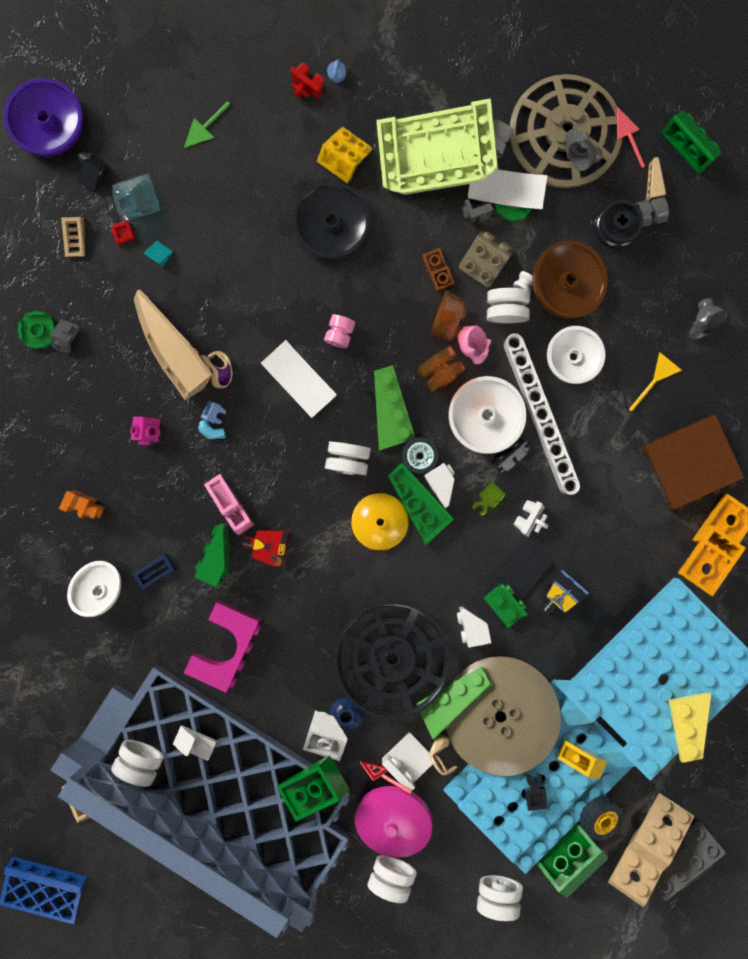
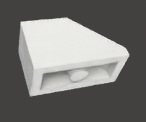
M443 463L425 474L424 477L442 506L446 508L449 506L454 484L452 475L455 473L449 464L446 466Z

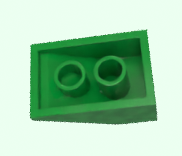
M330 755L315 762L276 787L296 821L340 801L350 790Z

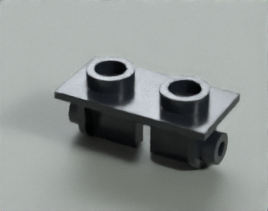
M519 437L510 447L496 454L491 463L497 467L501 474L507 473L515 465V462L512 460L514 457L517 461H520L529 453L530 447L527 445V441Z

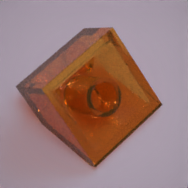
M445 290L430 334L450 342L453 337L457 338L461 328L457 325L460 319L464 320L467 309L464 308L466 302Z

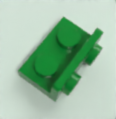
M500 583L483 598L509 628L520 618L528 615L525 612L527 607L521 600H515L513 597L515 593L508 584L504 586Z

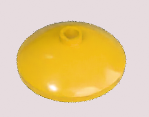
M384 493L372 494L362 499L355 507L351 521L354 535L358 541L373 550H387L399 544L405 537L409 524L408 514L403 504L395 497ZM377 519H383L384 524L382 526L377 525Z

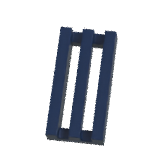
M164 554L133 573V576L141 589L144 590L175 571L176 568L173 567L168 555ZM162 560L165 561L163 565L154 569L142 578L139 577V575L144 571L153 567ZM165 567H169V570L152 579L148 583L143 584L144 580L148 579L149 577L156 574Z

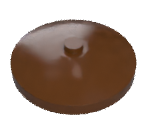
M562 241L550 246L539 256L533 269L532 284L538 301L548 312L561 318L574 319L589 314L600 305L606 294L608 276L604 262L595 250L578 241Z

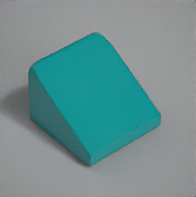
M156 241L144 254L163 267L173 251L159 241Z

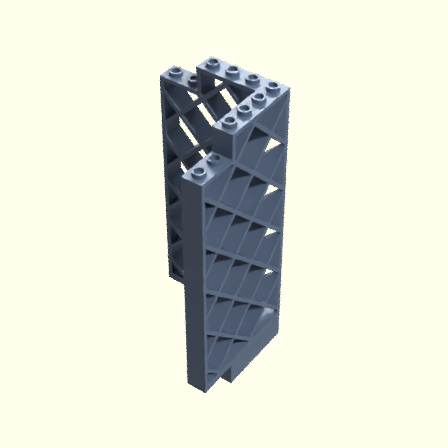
M158 664L152 668L136 695L118 684L114 686L82 736L60 754L51 768L52 772L67 781L58 795L60 799L276 938L281 931L285 932L289 925L300 932H303L306 926L310 927L315 918L313 914L316 910L314 905L317 901V888L320 883L323 885L329 876L327 872L331 867L334 868L339 860V853L341 850L344 852L350 843L348 840L349 833L334 824L341 813L339 812L342 805L346 806L351 798L349 795L350 790L340 801L336 802L327 818L322 819L321 810L315 812V821L290 826L285 801L276 788L281 784L278 768L297 764L301 768L306 769L312 763ZM159 676L167 681L158 684L155 683ZM175 686L184 692L188 711L163 716L158 690ZM149 692L155 718L132 724L129 723ZM194 699L207 707L196 709ZM216 712L224 717L228 737L215 739L217 741L215 747L230 744L235 769L210 775L207 760L198 757L202 777L177 782L172 757L183 755V753L178 748L170 749L165 723L190 718L192 730L201 734L198 716ZM234 724L246 733L236 735ZM157 726L162 749L161 753L164 757L169 784L145 789L143 786L133 785L116 777L111 770L114 762L105 763L104 761L121 734L123 733L124 740H134L133 730ZM255 738L263 742L266 746L269 762L243 767L238 742ZM273 750L277 751L286 758L275 760ZM271 770L276 795L250 800L245 776ZM238 778L243 802L217 808L212 783ZM204 785L209 810L185 815L179 790ZM278 804L283 828L257 833L252 809ZM245 811L250 835L224 840L219 817ZM319 830L324 853L297 859L292 836ZM325 830L340 839L332 853L329 851ZM285 837L290 861L264 866L259 843ZM324 864L308 891L305 892L299 869Z

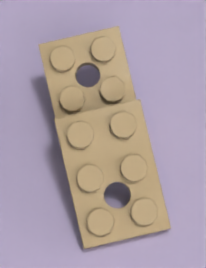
M659 793L640 828L631 838L608 883L644 907L662 872L673 860L694 815ZM663 817L670 818L672 826L665 825ZM631 872L638 873L640 876L639 882L631 879Z

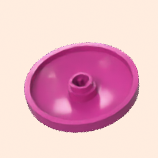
M385 786L368 792L359 802L355 814L356 830L362 841L375 852L385 856L397 858L414 855L427 845L431 837L433 820L428 806L415 793L409 794L399 787Z

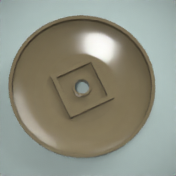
M500 656L479 660L465 668L453 682L479 667H484L492 685L475 702H472L448 728H445L448 738L461 758L482 772L497 776H512L527 772L539 765L549 755L557 741L560 731L561 713L556 693L540 671L522 660ZM498 711H503L506 714L507 718L504 722L497 721L495 715Z

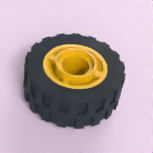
M601 795L593 798L583 807L579 822L590 838L594 841H602L614 836L623 825L625 814L612 797Z

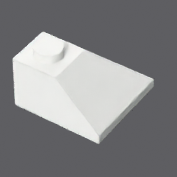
M315 711L303 750L324 757L330 755L332 759L340 761L348 738L334 716L328 715L325 712Z

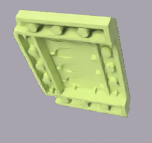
M491 99L474 101L469 106L396 119V117L377 120L383 187L387 190L407 195L477 183L498 169Z

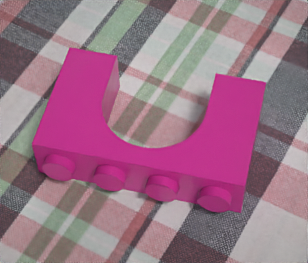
M219 600L216 602L208 620L227 628L234 634L237 641L236 653L228 661L216 662L195 652L191 656L184 674L223 692H227L229 688L233 689L238 679L235 677L237 670H242L245 664L243 657L245 653L249 654L254 644L251 642L253 635H258L262 625H259L261 619Z

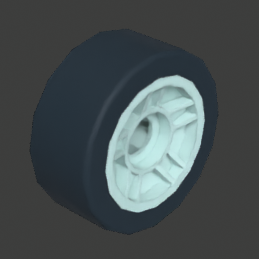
M414 438L409 441L402 452L403 464L410 472L416 474H424L431 471L437 464L439 457L435 444L425 438ZM422 452L424 458L421 460L417 459V453Z

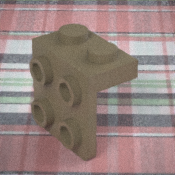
M481 231L459 264V268L486 287H490L513 251L510 250L511 247L508 244L495 240L493 234Z

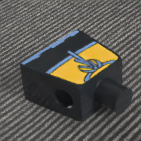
M557 568L542 592V595L548 599L542 610L549 616L557 608L563 613H567L586 598L589 593L562 569Z

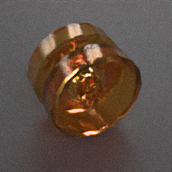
M452 346L439 352L416 370L421 378L434 375L426 383L431 393L448 385L466 370L462 361H456L449 365L457 355Z

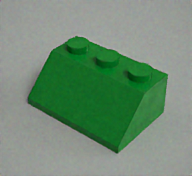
M684 110L676 114L661 132L698 174L722 154L719 146L710 140L706 131L700 128L694 122L693 117Z
M576 823L536 864L556 890L567 898L609 857L588 836L583 828Z

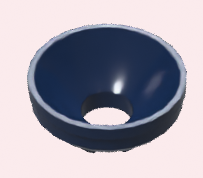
M341 697L333 702L329 715L334 716L343 732L346 733L356 730L361 725L364 712L353 704L348 697ZM349 712L352 715V719L349 722H343L340 719L341 713Z

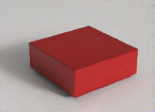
M129 220L110 226L118 246L136 240Z

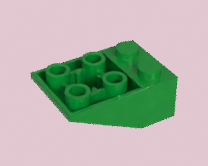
M226 522L214 527L211 534L213 539L211 543L206 544L203 550L205 556L202 561L199 560L194 570L197 572L195 578L215 587L223 583L230 568L229 523Z

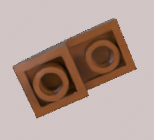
M440 248L422 254L436 291L455 284Z

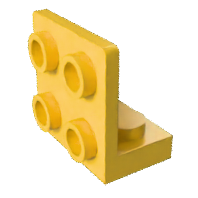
M341 127L322 145L317 162L348 183L354 174L356 166L372 151V147L349 130Z

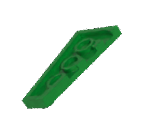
M403 463L388 475L425 545L428 544L454 518Z

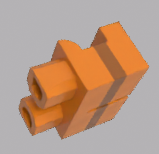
M76 490L66 491L59 509L65 512L78 510L77 515L80 518L90 517L95 519L96 517H101L105 507L96 504L97 499Z

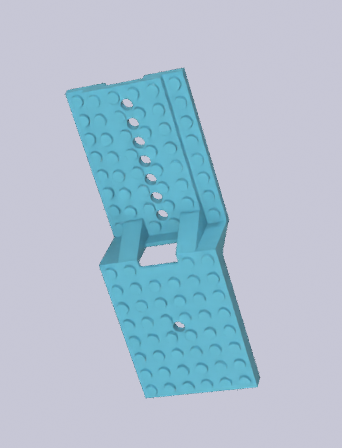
M673 578L571 680H556L554 678L550 682L560 705L561 724L553 749L539 765L521 774L497 776L482 772L468 764L444 788V792L507 858L526 874L579 821L583 807L593 798L601 795L604 796L633 766H636L651 781L678 754L669 699L707 692L711 693L708 715L709 723L748 684V648L680 579ZM664 673L667 674L668 681L665 684H660L659 676ZM599 716L626 741L627 744L624 748L596 721ZM585 734L586 740L583 743H578L576 741L577 735ZM564 740L591 751L608 761L600 780L588 778L557 759ZM557 761L559 763L558 768L550 770V762ZM537 773L545 776V781L539 787H545L548 809L528 811L526 797L521 796V792L525 788H530L526 781V775L529 774L531 781L535 782ZM516 802L518 804L515 811L508 810L509 803ZM502 816L504 817V822L497 825L494 823V818Z

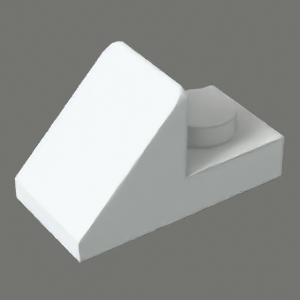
M181 725L173 745L187 757L191 753L208 761L217 741Z

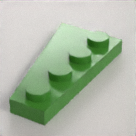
M479 667L443 688L436 700L420 712L432 739H436L445 728H448L472 702H475L492 685L484 667Z

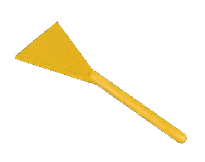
M659 352L653 381L629 410L633 411L657 381L682 370Z

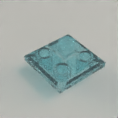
M149 173L112 185L114 202L119 216L124 221L161 210Z

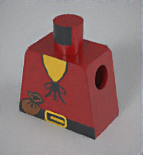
M258 530L255 538L244 537L243 547L253 549L252 558L282 568L290 531Z

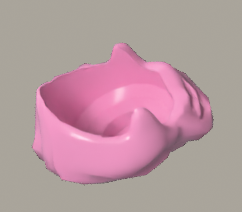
M477 325L464 326L458 335L460 348L467 357L472 359L474 364H480L488 356V347L491 340L486 337V333Z

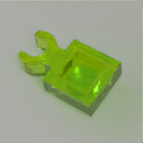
M490 482L478 495L482 500L474 503L472 508L475 509L478 505L482 506L483 510L479 515L483 516L487 512L488 505L494 508L506 494L493 482Z

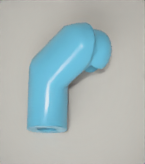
M207 420L200 421L198 426L199 432L206 438H226L224 428L213 429Z

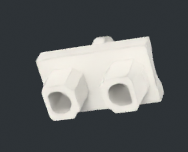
M527 500L523 510L530 513V516L527 520L518 516L514 525L527 537H529L533 528L537 533H539L541 527L547 529L549 525L544 522L548 516L542 514L545 507L538 501L534 503Z

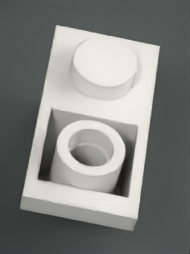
M459 607L460 612L457 613L458 623L463 625L464 630L461 632L462 642L466 643L468 648L491 643L487 623L466 608Z

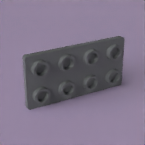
M697 821L688 828L673 860L662 872L655 886V890L664 901L670 899L680 890L683 891L726 854L700 821Z

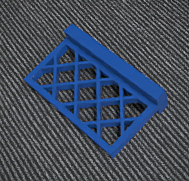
M13 857L5 867L4 874L6 876L0 905L74 925L87 876ZM11 876L19 878L21 882L14 885ZM28 882L37 883L39 888L33 890ZM24 886L28 894L22 896L17 888ZM47 887H54L58 892L51 895ZM41 890L47 897L43 901H40L36 895ZM13 892L17 900L6 899L7 894ZM66 892L77 893L76 898L70 900ZM60 895L65 901V904L61 906L55 901V898ZM31 896L35 905H28L25 899ZM50 902L54 910H46L43 904ZM69 907L72 916L65 915L62 909Z

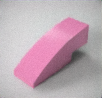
M221 474L204 484L220 512L225 516L236 534L241 535L255 525Z

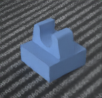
M208 400L201 418L220 424L222 421L217 419V414L219 412L226 414V410L221 405Z

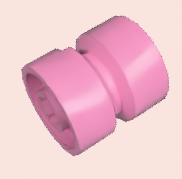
M333 314L329 323L331 329L326 332L324 341L346 349L350 342L348 334L353 332L355 321Z

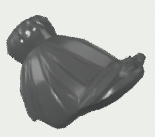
M576 129L568 131L566 135L567 158L577 170H587L593 163H597L602 159L601 148L595 147L588 140V133L583 135L581 131Z
M711 298L703 299L698 304L700 311L697 314L696 321L693 323L694 326L689 331L691 339L696 340L715 333L717 327L727 317L726 311L715 306Z

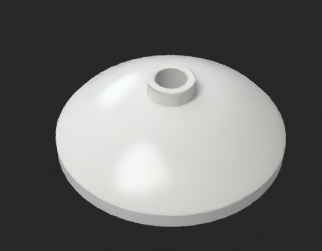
M570 326L562 329L551 339L547 349V362L553 374L560 380L571 384L585 383L593 379L601 371L605 361V348L601 339L595 332L582 326ZM575 354L576 360H572L570 355Z
M104 561L91 562L82 567L74 575L68 587L67 598L71 609L83 617H96L105 613L113 606L120 594V573L113 565Z

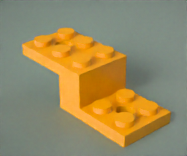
M724 493L692 539L698 545L678 574L709 596L713 597L746 549L739 543L748 532V508L729 494ZM729 515H733L735 518V522L731 526L726 521ZM706 563L711 567L708 574L702 572V566Z

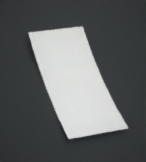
M497 169L481 182L471 183L469 185L468 198L508 206L542 209L547 175L526 174Z
M286 340L261 362L311 418L337 395Z

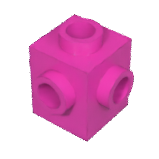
M133 417L130 430L131 440L139 441L138 444L150 445V442H158L160 419Z

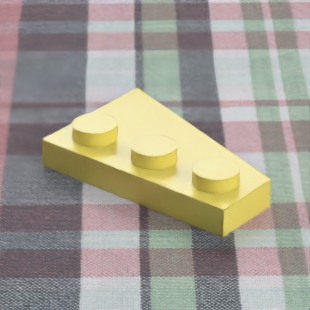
M709 692L668 700L679 758L682 763L703 759L711 693Z

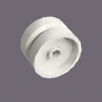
M498 288L488 291L487 303L492 307L487 309V320L495 323H521L530 319V309L525 305L530 302V292L520 288Z
M329 442L328 452L339 456V458H327L325 469L348 475H366L368 466L365 463L357 462V459H369L371 448Z
M125 740L119 749L120 757L115 759L111 770L116 777L127 783L147 787L152 785L156 777L155 769L160 767L164 757L159 750L148 744L135 740Z
M377 856L373 868L375 872L371 873L367 886L374 894L385 900L395 903L407 902L411 892L409 886L414 883L417 874L416 870L410 864L396 857Z
M489 875L482 877L479 883L480 895L477 899V911L488 918L499 921L518 919L521 908L519 901L522 898V885L511 878Z

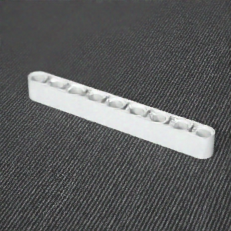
M511 334L504 342V349L555 480L563 494H575L578 492L580 484L523 338L519 334ZM509 340H516L518 347L512 348L509 345ZM517 357H522L525 360L524 366H519L516 363ZM524 375H529L532 378L531 384H526L523 381ZM531 392L538 394L539 399L537 402L530 399ZM538 410L545 412L544 420L538 418ZM545 428L552 430L553 434L550 438L545 436ZM553 445H556L559 448V454L557 456L553 455L551 452V448ZM560 463L565 464V473L559 472L558 466ZM567 481L573 483L571 491H567L565 488Z

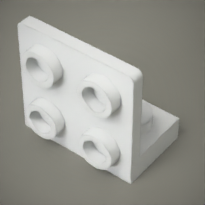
M408 733L382 758V765L400 784L411 791L415 788L414 782L432 765L429 751L411 733Z

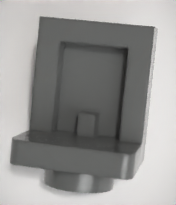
M467 199L464 201L462 212L465 219L468 218L469 223L478 220L483 222L490 218L493 208L491 203L472 209L470 201Z
M61 319L50 334L52 347L58 351L70 353V344L79 332V326Z

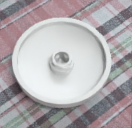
M491 376L478 377L466 382L455 393L449 407V424L454 436L464 447L477 453H496L510 447L520 437L526 423V407L518 390L509 382Z

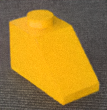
M564 740L557 759L588 778L599 780L608 762L593 752Z

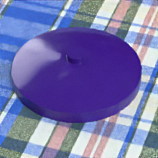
M38 78L21 84L8 98L4 110L5 126L12 140L21 149L36 156L48 157L65 152L78 140L83 129L84 116L79 100L66 85L53 79Z

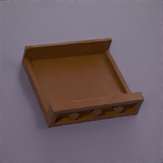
M716 415L703 418L640 447L642 453L647 454L669 502L668 509L682 510L687 507V503L700 502L704 500L703 496L709 493L710 496L721 492V488L725 486L730 488L738 485V481L744 478Z

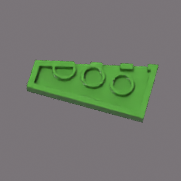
M393 365L375 370L379 450L413 440L415 435Z

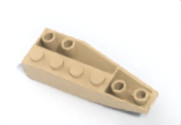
M140 289L137 290L134 303L144 335L160 366L186 400L205 388L212 376L211 370L201 360L198 351L190 345L159 311L148 296Z

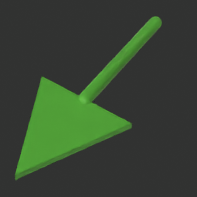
M226 102L203 126L194 118L184 148L213 139L214 137L206 128L230 105V102Z

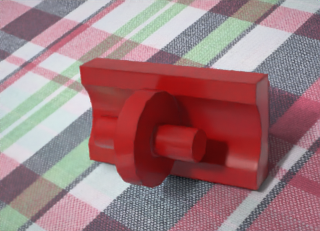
M305 63L299 65L297 69L292 67L290 73L292 74L291 79L294 81L291 86L295 89L294 96L300 98L303 95L308 98L311 94L319 99L322 95L321 89L325 84V79L319 74H316L312 80L309 79L308 75L311 73V69Z

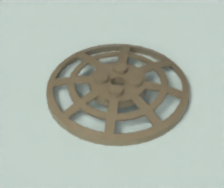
M554 75L532 85L518 100L510 119L509 126L513 130L510 137V145L518 164L527 174L544 175L542 172L548 163L559 168H571L573 180H559L547 176L546 185L554 188H577L598 179L612 165L622 143V138L617 139L612 154L603 148L607 137V125L617 124L618 107L614 99L599 84L578 75ZM561 80L579 81L591 86L587 93L576 89H563ZM553 81L555 91L546 94L537 103L527 99L538 87ZM597 91L607 99L616 116H605L602 107L593 98ZM565 94L576 95L583 99L578 106L567 104ZM555 96L558 97L560 106L552 111L542 106L549 99ZM589 102L597 110L599 118L590 119L584 111ZM523 105L532 110L528 120V132L516 135V121L519 110ZM539 113L547 119L544 128L534 130V120L536 114ZM564 124L571 125L572 129L581 131L583 135L588 133V140L595 147H600L602 150V158L606 163L587 177L580 178V171L573 166L571 161H560L552 158L557 150L567 152L566 135L568 132L563 130ZM602 126L599 143L589 136L591 127ZM545 136L547 142L551 145L546 153L540 148L536 138ZM530 141L533 150L542 159L536 169L524 158L518 143Z

